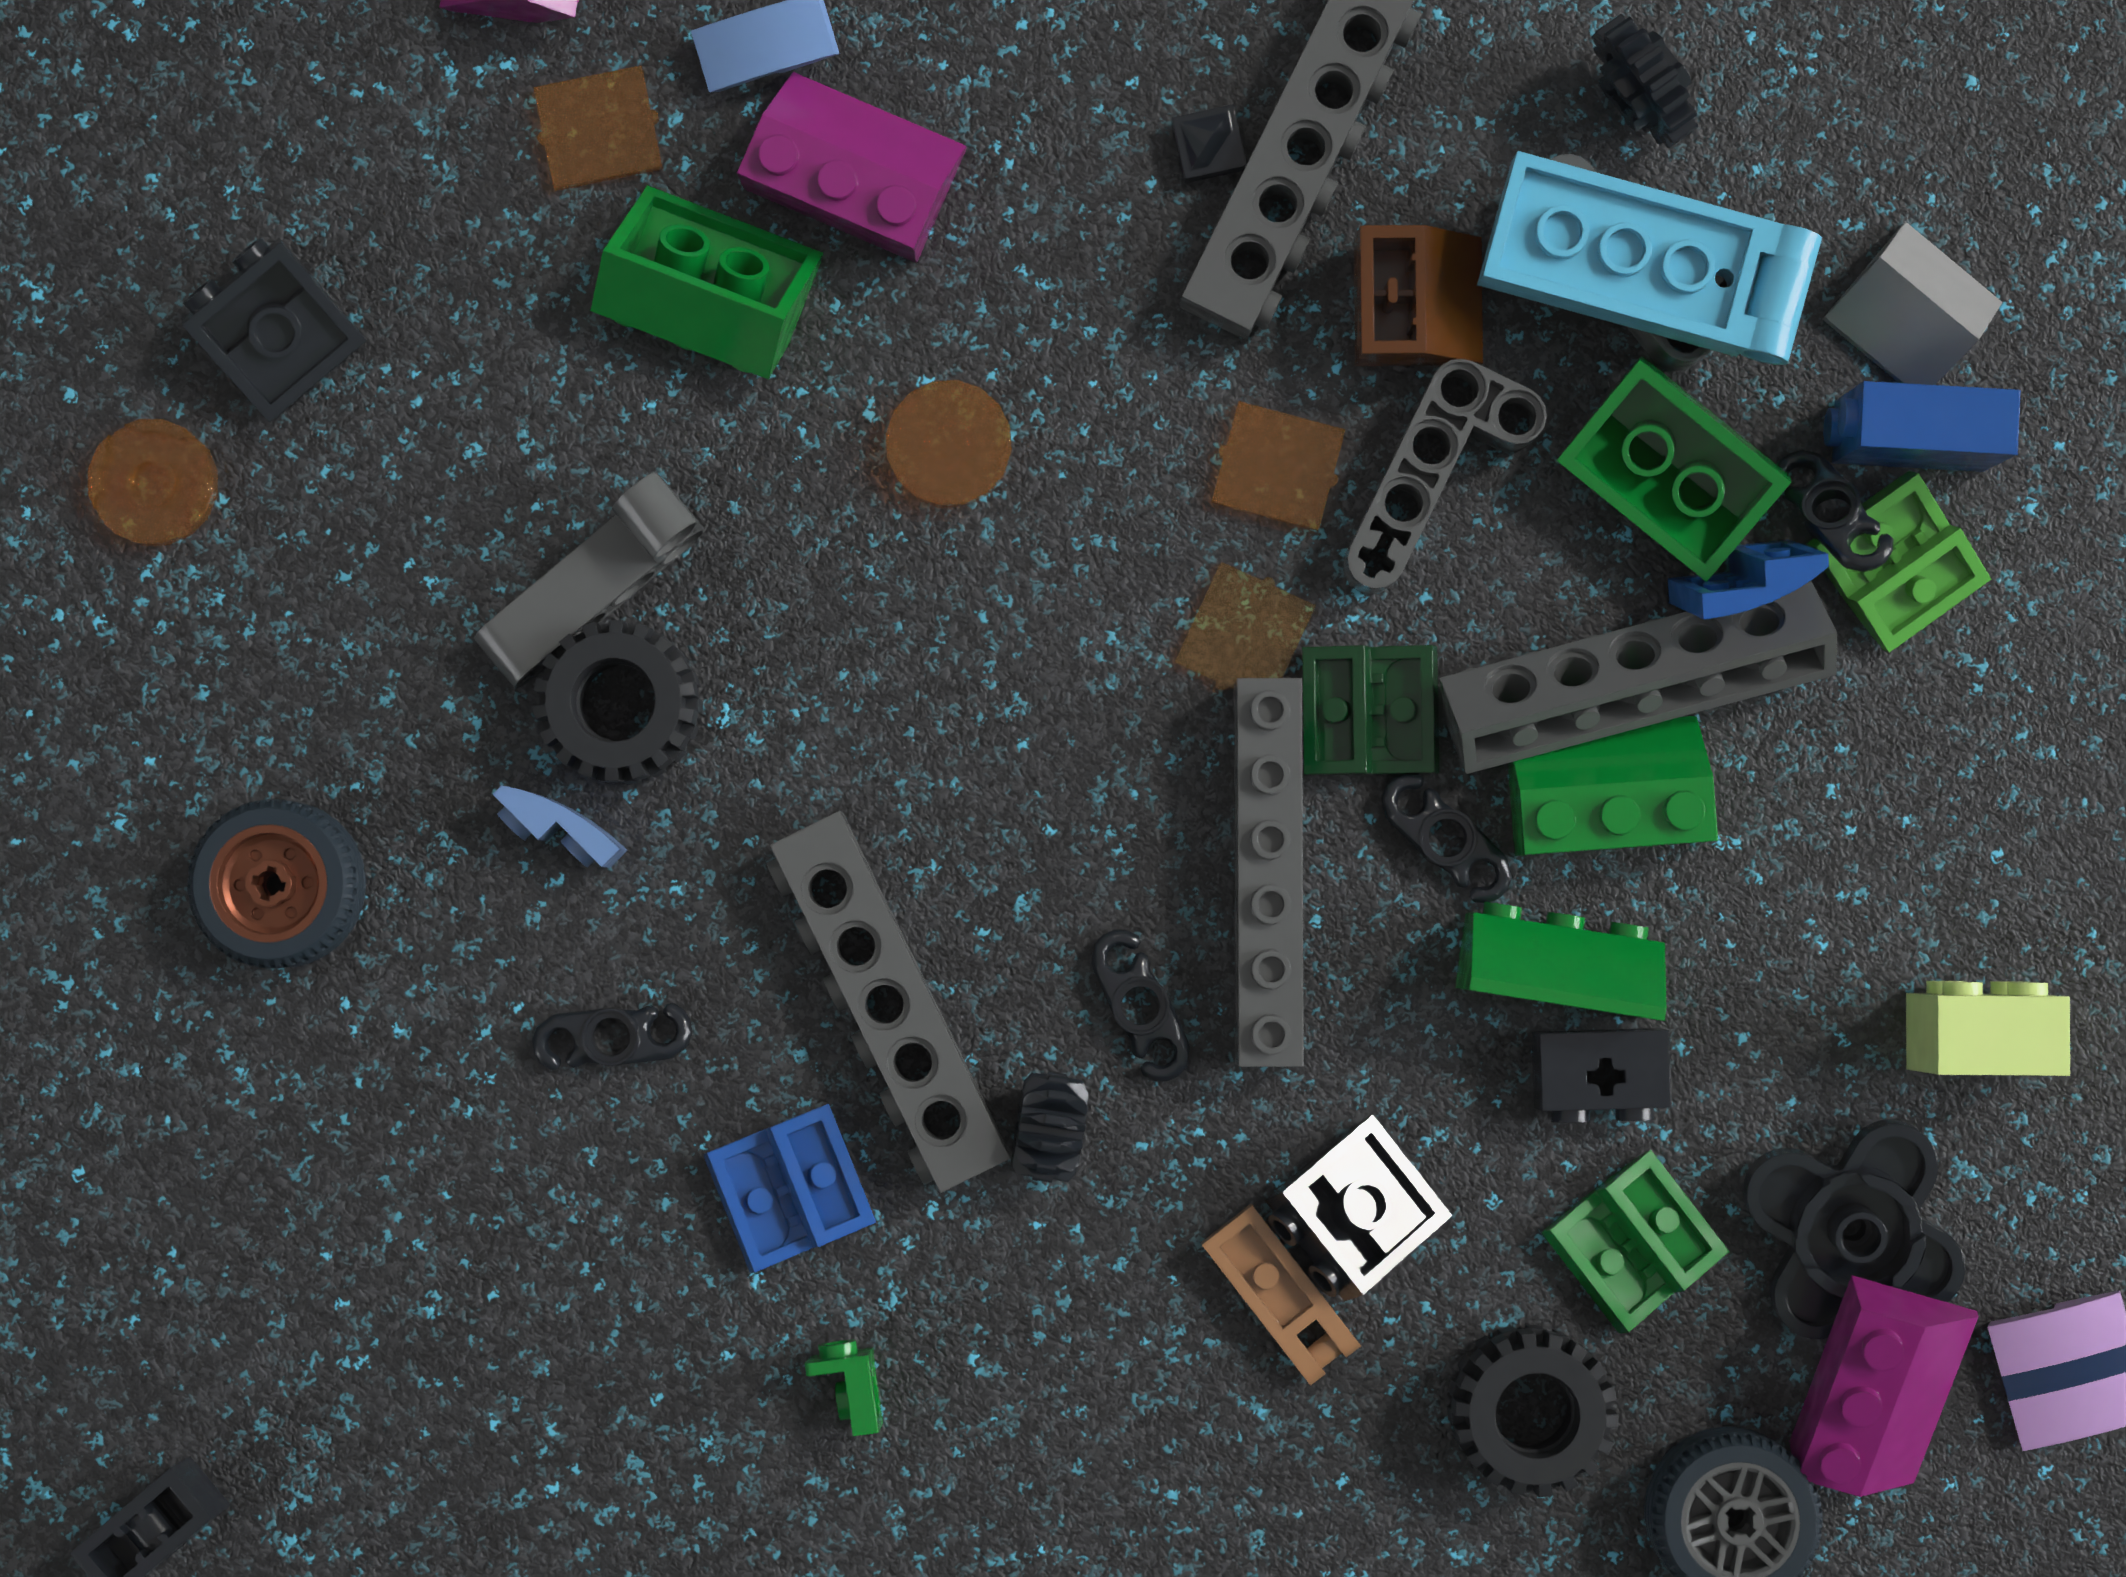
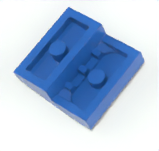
M1792 540L1738 545L1728 556L1729 572L1714 573L1707 582L1698 575L1668 578L1669 604L1703 620L1748 611L1773 602L1813 580L1829 567V556L1826 552Z
M829 1104L703 1154L750 1273H755L811 1248L820 1247L876 1223Z

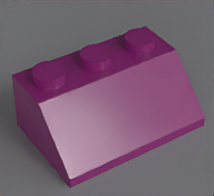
M792 72L762 114L737 174L743 188L749 192L917 263L967 146Z
M1851 1275L1789 1441L1792 1454L1801 1463L1800 1471L1807 1476L1809 1482L1812 1481L1813 1484L1859 1497L1915 1482L1979 1316L1976 1310Z

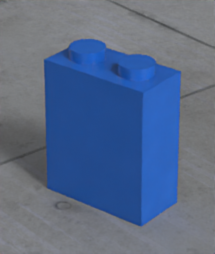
M1863 381L1835 400V408L1827 409L1823 431L1825 446H1833V464L1984 472L2018 455L2021 390Z

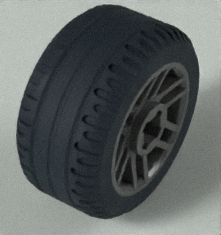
M1718 1427L1705 1429L1678 1442L1676 1446H1673L1664 1455L1662 1461L1656 1466L1645 1495L1644 1519L1647 1535L1657 1557L1674 1577H1802L1804 1571L1809 1568L1816 1555L1815 1552L1819 1547L1822 1535L1823 1514L1818 1490L1812 1481L1809 1482L1806 1474L1800 1471V1461L1771 1438L1745 1428ZM1731 1507L1737 1510V1514L1740 1516L1735 1523L1731 1520L1728 1521L1729 1517L1725 1514Z

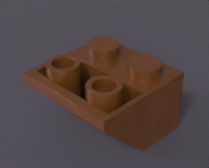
M1360 225L1354 239L1355 366H1437L1455 359H1466L1479 365L1483 364L1482 286L1477 285L1482 268V237L1428 225Z

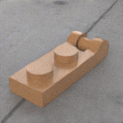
M1252 1204L1248 1205L1201 1242L1204 1249L1310 1385L1326 1374L1323 1368L1343 1353L1347 1358L1361 1347L1360 1343ZM1317 1320L1326 1331V1334L1306 1348L1297 1334Z

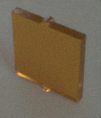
M642 65L533 87L542 132L538 134L537 140L541 146L546 147L555 191L663 169L655 124L659 122V115L655 110L651 109Z
M1238 401L1227 445H1222L1218 451L1219 456L1223 460L1211 503L1318 531L1329 490L1338 483V476L1334 474L1345 429Z
M1221 562L1174 663L1215 681V686L1220 691L1225 690L1227 687L1234 690V682L1237 678H1283L1316 605L1275 587V581L1271 577H1267L1262 581Z

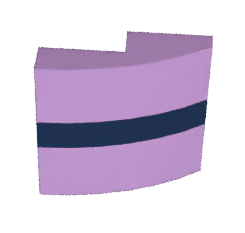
M2120 1290L2056 1303L2054 1309L2000 1319L1989 1323L1987 1328L2022 1451L2069 1442L2126 1427V1309Z

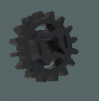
M1619 14L1595 31V34L1591 37L1596 44L1593 50L1604 64L1600 67L1603 77L1598 79L1605 96L1617 107L1630 128L1635 131L1642 128L1645 133L1650 131L1656 143L1659 145L1664 143L1667 148L1672 147L1698 128V124L1694 119L1697 116V112L1687 101L1690 94L1686 87L1692 83L1684 65L1678 62L1668 49L1663 37L1654 31L1648 34L1644 28L1639 30L1630 16L1625 19L1622 14Z

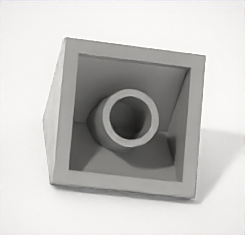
M1905 221L1822 320L1898 383L1936 385L1980 339L2003 302Z

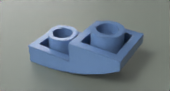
M786 0L691 30L709 93L721 92L774 73H785L840 54L824 0Z
M502 785L493 793L504 805L497 815L524 841L531 834L538 840L548 841L562 827L568 834L560 840L561 843L587 868L594 861L601 867L611 868L628 851L612 835L592 820L553 799Z

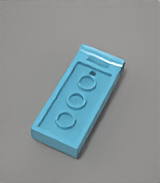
M1517 151L1510 163L1477 285L1737 357L1741 354L1758 362L1786 365L1789 362L1822 237L1802 227L1781 224ZM1715 276L1723 277L1727 287L1718 286Z

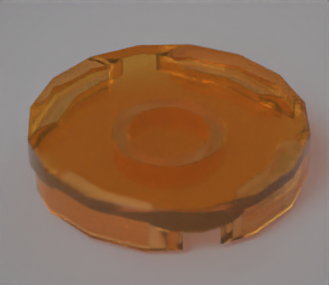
M959 380L932 381L910 392L894 410L886 432L887 459L899 484L917 500L940 508L966 505L987 496L1004 478L1012 455L1010 425L999 403L980 387Z
M137 419L123 425L125 427L117 430L112 436L108 435L97 446L88 468V495L93 508L97 510L99 517L105 522L104 524L114 534L143 546L170 545L191 536L209 518L218 496V471L209 449L191 431L164 419Z

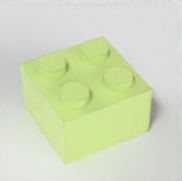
M1926 981V993H1906V1069L1937 1075L2070 1076V997L2048 995V983L1990 981V994H1983V982Z

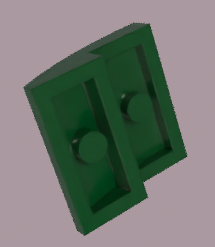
M1366 645L1302 647L1305 775L1439 773L1437 646L1369 647Z

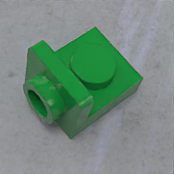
M855 1339L819 1344V1355L810 1356L804 1363L806 1376L844 1372L845 1381L835 1383L840 1421L851 1420L853 1436L879 1433L883 1425L873 1347L857 1349Z

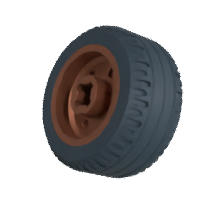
M280 799L253 801L240 805L222 815L220 819L216 820L207 829L205 835L201 837L194 850L188 870L187 892L189 904L198 927L208 938V941L231 959L258 968L302 966L321 959L332 952L353 930L360 917L359 915L365 900V867L354 839L335 818L326 812L308 804ZM279 876L281 882H286L284 891L276 892L274 886H269L271 877Z

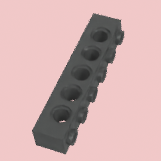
M1328 0L1182 295L1181 309L1248 341L1255 325L1265 330L1268 328L1283 295L1272 290L1283 269L1295 273L1311 240L1300 233L1311 212L1322 217L1339 183L1329 178V175L1339 156L1349 161L1351 160L1367 127L1356 120L1366 100L1378 105L1394 72V69L1384 65L1394 43L1406 48L1421 18L1422 13L1412 8L1415 0ZM1355 27L1367 29L1375 37L1377 46L1367 52L1355 51L1346 44L1343 34ZM1323 84H1337L1347 92L1349 102L1337 109L1325 107L1317 99L1315 90ZM1299 139L1310 140L1320 149L1321 159L1312 165H1300L1289 156L1287 151L1288 145ZM1271 195L1282 196L1291 203L1294 215L1284 222L1270 221L1261 213L1259 203ZM1243 251L1254 252L1263 259L1266 271L1255 279L1242 278L1234 272L1231 259Z
M1809 581L1797 590L1773 602L1733 615L1703 620L1691 613L1683 612L1441 677L1440 685L1444 718L1465 774L1834 676L1837 674V631L1812 581Z
M1237 678L1234 682L1235 1064L1239 1067H1304L1302 678Z
M838 811L771 844L770 847L776 858L766 863L770 874L783 897L791 893L795 895L804 916L795 920L798 931L810 954L812 955L821 950L832 971L831 974L823 977L825 986L838 1011L841 1012L850 1008L860 1028V1031L852 1034L851 1038L865 1067L870 1069L878 1065L889 1087L879 1094L895 1127L906 1123L917 1146L907 1151L922 1183L925 1185L935 1181L940 1193L1009 1160L1011 1153L844 813ZM827 870H834L840 873L847 885L845 898L840 904L832 908H826L818 904L812 894V885L815 878ZM855 927L867 930L875 941V952L872 958L863 965L849 963L844 959L840 951V941L843 935ZM880 985L892 986L902 995L904 1002L903 1011L895 1021H879L869 1011L868 998L871 992ZM917 1043L929 1051L932 1058V1067L928 1075L921 1079H909L899 1072L896 1065V1056L899 1049L905 1044ZM937 1101H946L954 1105L960 1114L961 1122L959 1129L952 1135L945 1137L931 1133L924 1122V1113L930 1104Z

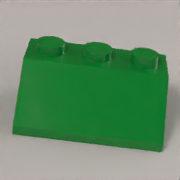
M647 185L603 250L590 311L610 318L622 326L636 328L670 341L682 349L696 351L732 365L739 371L753 373L769 380L790 343L821 264L823 252Z
M1642 355L1556 460L1706 582L1791 483L1788 473Z
M1697 716L1678 717L1508 763L1515 856L1718 841L1714 778Z
M1484 902L1482 914L1475 912L1466 913L1455 988L1665 1021L1667 1008L1665 943L1647 940L1648 927L1610 922L1609 934L1584 930L1585 917L1547 912L1546 924L1521 920L1522 907Z

